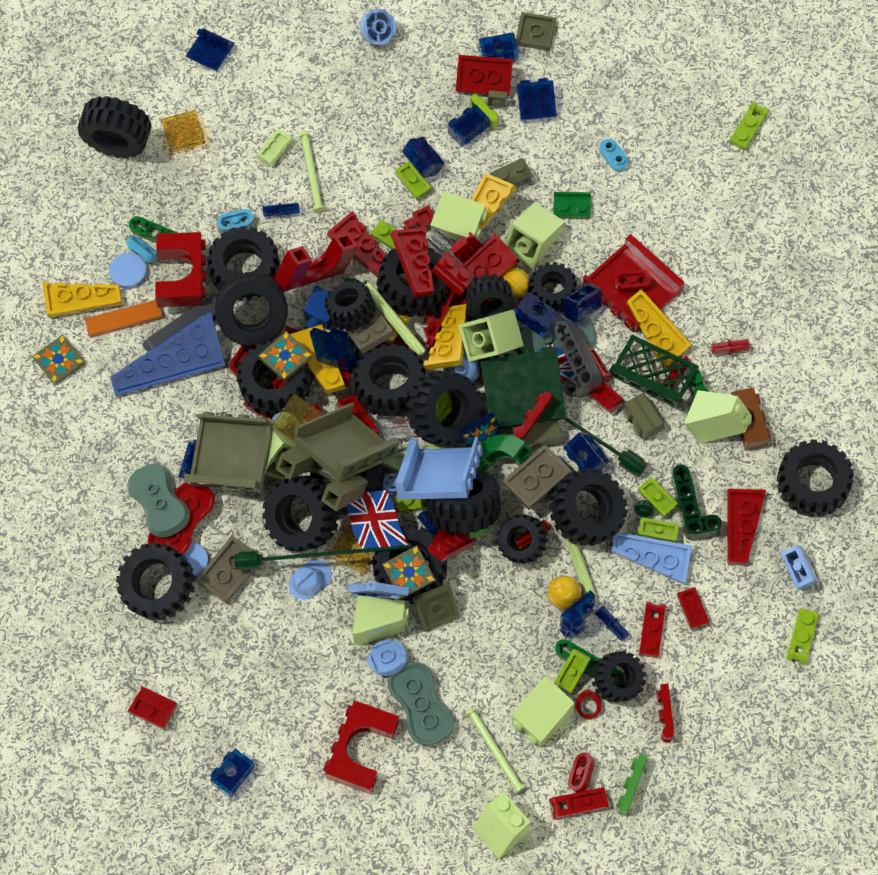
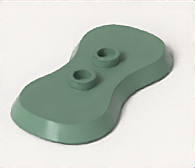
M575 314L561 320L576 324L586 345L591 348L595 347L597 344V332L594 324L588 317ZM556 324L522 328L520 334L524 346L515 349L517 355L531 349L537 352L550 344L563 351L554 332Z
M158 463L149 464L131 475L127 485L128 492L132 498L142 505L146 514L147 528L150 533L156 537L164 538L174 535L188 524L190 510L173 492L171 476L165 466Z
M409 662L406 663L401 671L390 675L388 678V689L393 698L405 710L408 732L411 738L420 745L429 746L449 737L454 729V719L451 712L439 701L435 693L434 677L431 670L423 663Z

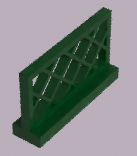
M631 335L616 363L612 364L609 371L613 378L678 409L681 399L696 375L699 366ZM635 341L641 344L643 350L632 353L630 347ZM653 350L658 352L659 358L648 361L647 352ZM644 354L646 362L635 365L633 357ZM631 358L633 366L625 368L620 365L624 359ZM673 359L676 366L665 369L663 360ZM661 362L663 370L652 373L650 364ZM648 365L650 374L643 376L638 374L637 368ZM687 366L692 369L689 375L681 376L680 368ZM677 369L680 378L669 381L667 372ZM665 374L666 382L660 384L655 382L654 376ZM681 381L683 387L680 392L673 391L670 384Z

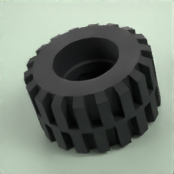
M547 262L544 267L542 265L538 266V270L535 269L533 276L530 278L529 293L530 299L533 300V305H538L540 311L545 309V313L548 314L549 311H553V314H557V310L564 312L565 307L567 309L571 307V303L575 300L577 287L574 272L571 273L569 267L565 268V264L557 265V262H553L551 265ZM555 282L560 284L563 290L558 293H549L543 289V286L547 283Z
M485 274V277L479 276L477 277L478 280H472L471 285H468L466 288V305L469 315L473 320L514 309L515 301L511 286L501 276L499 278L495 274L492 276ZM487 298H497L492 302H483Z
M359 281L339 283V286H334L333 290L327 293L328 296L325 297L324 305L334 327L339 328V330H358L360 327H365V324H369L371 318H374L376 305L369 288L364 283H359Z
M525 514L512 515L511 518L505 519V523H501L499 526L501 530H497L496 535H499V539H496V543H499L498 550L502 551L503 557L508 558L511 562L522 564L535 562L537 558L543 556V551H546L548 548L545 547L546 543H549V539L546 537V535H549L548 531L544 529L545 525L533 516ZM522 527L527 528L532 535L531 544L524 551L518 550L513 542L515 532Z
M617 651L606 654L603 658L596 661L598 664L593 667L595 673H591V678L595 680L592 682V685L597 687L596 693H601L600 697L602 699H608V702L615 703L636 698L638 693L643 691L641 686L646 684V680H643L646 672L642 671L645 667L643 664L638 663L640 661L638 657L633 658L634 654L626 653V651ZM616 665L621 667L626 674V683L622 689L615 686L611 678V672Z

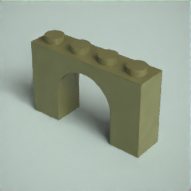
M558 420L536 423L528 436L521 440L528 444L533 451L541 448L544 444L546 446L561 444L562 437ZM516 427L512 428V435H513V436H515L514 430H515ZM555 489L549 492L538 503L552 501L550 497L551 494L555 492Z
M298 445L281 453L276 466V470L290 480L307 472L320 474L328 478L332 483L326 486L321 501L335 511L360 499L368 484V481L358 474L339 482Z

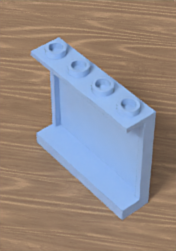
M475 437L472 448L419 449L418 439H410L395 482L398 500L468 498L469 491L473 489V479L476 478V468L479 467V457L483 454L482 445H479L478 437Z

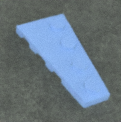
M618 532L614 535L611 552L685 585L692 546Z
M374 582L349 584L347 592L354 593L356 598L358 596L400 599V596H408L409 588Z

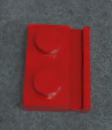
M471 232L468 233L469 236L466 239L463 237L461 240L456 241L449 249L462 263L483 245Z
M448 252L442 255L431 270L432 273L459 296L475 277Z
M141 686L128 713L164 730L175 707H177V702Z

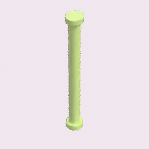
M302 131L299 133V138L302 139L315 204L313 209L315 213L323 212L325 207L321 202L309 141L310 132Z
M475 707L470 708L465 712L466 716L470 717L513 785V791L515 794L523 791L526 788L525 785L520 783L477 715V709Z

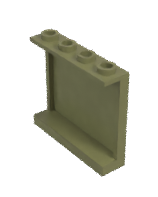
M353 402L298 425L293 439L296 445L339 482L396 457L400 443L395 437L388 441L383 440L352 414Z
M211 412L196 414L195 417L200 419L191 474H185L184 482L191 486L262 492L274 424L264 416L250 418L248 415L239 414L238 417H232L231 414L221 413L218 416Z

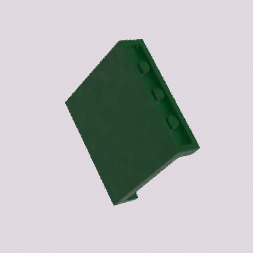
M552 346L541 348L542 351L534 352L531 349L523 351V354L515 355L514 352L506 353L501 358L490 356L481 361L490 426L493 424V427H496L494 430L522 426L526 420L524 416L528 410L534 409L537 404L535 403L537 397L546 391L554 396V399L537 423L568 419L557 349H553Z

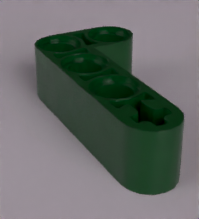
M685 465L675 466L671 481L685 537L691 541L716 537L721 531V518L717 515H700L689 468ZM678 474H681V476L684 477L683 483H681V478ZM686 491L689 493V496H682L680 492ZM691 509L694 513L687 514L685 510ZM713 523L717 525V528L712 529L708 524ZM696 527L698 531L691 532L689 528Z

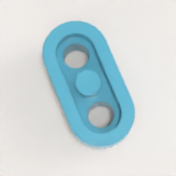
M603 140L599 148L602 157L614 171H624L628 166V157L614 140Z
M247 209L222 214L217 220L219 230L221 232L226 231V233L230 232V229L234 227L235 229H241V226H246L248 229L254 224L253 213ZM226 223L230 224L228 227L224 226Z
M129 236L126 241L129 250L141 255L142 260L147 263L157 261V251L137 236Z

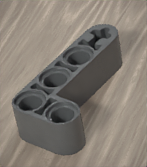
M559 321L554 327V332L575 374L566 380L563 385V391L568 396L581 398L601 384L602 376L578 326L571 322Z

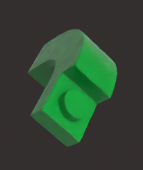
M503 434L490 437L479 444L482 445L483 454L479 457V467L476 470L480 471V473H486L495 462L505 458L512 459L521 465L527 460L533 449L523 440L513 435Z

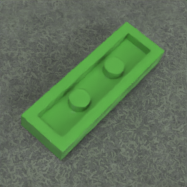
M640 753L638 759H633L630 768L633 770V774L631 777L627 776L623 787L627 789L624 796L620 795L617 807H620L619 814L627 816L648 756Z

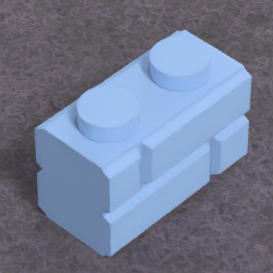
M796 545L780 553L783 560L786 561L785 565L797 589L803 590L819 582L803 546Z

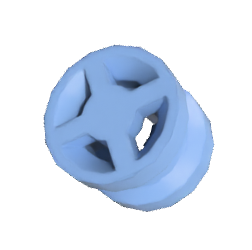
M395 473L387 474L384 477L383 490H386L389 496H396L397 493L395 482L398 475Z

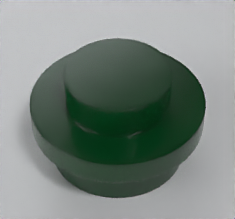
M639 500L634 507V511L641 517L651 516L654 511L653 504L647 500Z

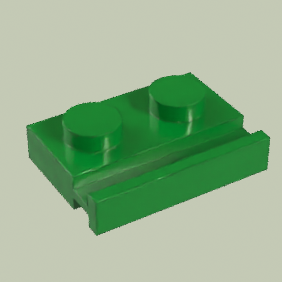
M554 192L553 214L561 219H590L591 192Z

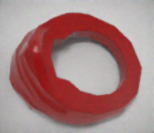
M589 689L581 692L576 698L578 714L582 718L589 720L596 718L600 714L602 702L598 694ZM593 697L597 706L595 713L586 715L582 712L581 703L583 698Z

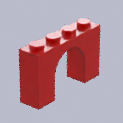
M201 232L156 234L158 260L183 259L193 265L190 274L181 280L155 282L157 307L203 305V298H206V288L203 287V282H206V271H203V266H206V255H203V250H206V239L202 238Z
M349 232L334 236L327 250L314 261L304 246L288 250L274 279L282 291L286 292L343 274L358 245Z
M354 700L352 706L349 705L346 710V722L340 725L338 731L340 737L338 742L334 741L331 748L332 757L326 761L323 771L327 779L371 795L378 778V771L353 762L347 754L348 743L355 735L361 732H373L393 740L400 719L395 714Z

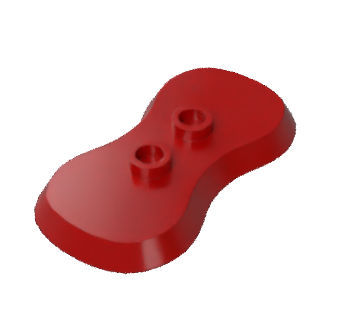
M186 482L176 488L174 493L190 510L188 524L174 535L164 538L156 537L149 533L148 545H151V543L166 544L179 551L182 555L188 550L193 531L198 522L212 510L215 496L208 487L191 486Z

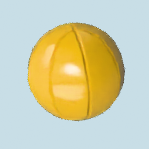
M512 268L503 276L504 280H507L511 286L514 300L522 299L527 295L530 289V279L525 271L519 268Z
M566 575L554 578L547 588L549 602L560 610L574 608L582 596L580 584L574 578Z

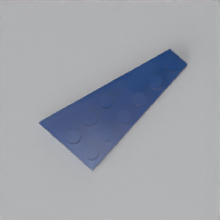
M210 310L110 376L115 396L225 366Z

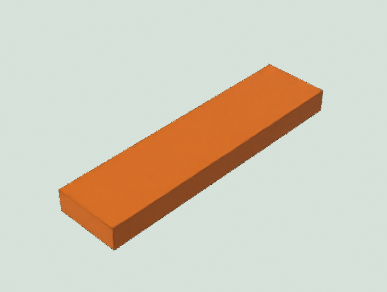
M156 300L85 318L89 337H94L162 319L160 307H157Z

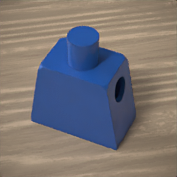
M317 285L313 288L304 309L305 318L309 320L305 328L308 329L322 324L323 328L328 330L333 325L324 305L328 291Z

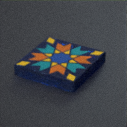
M493 412L459 431L465 448H472L475 437H478L480 444L490 437L501 435L496 416Z

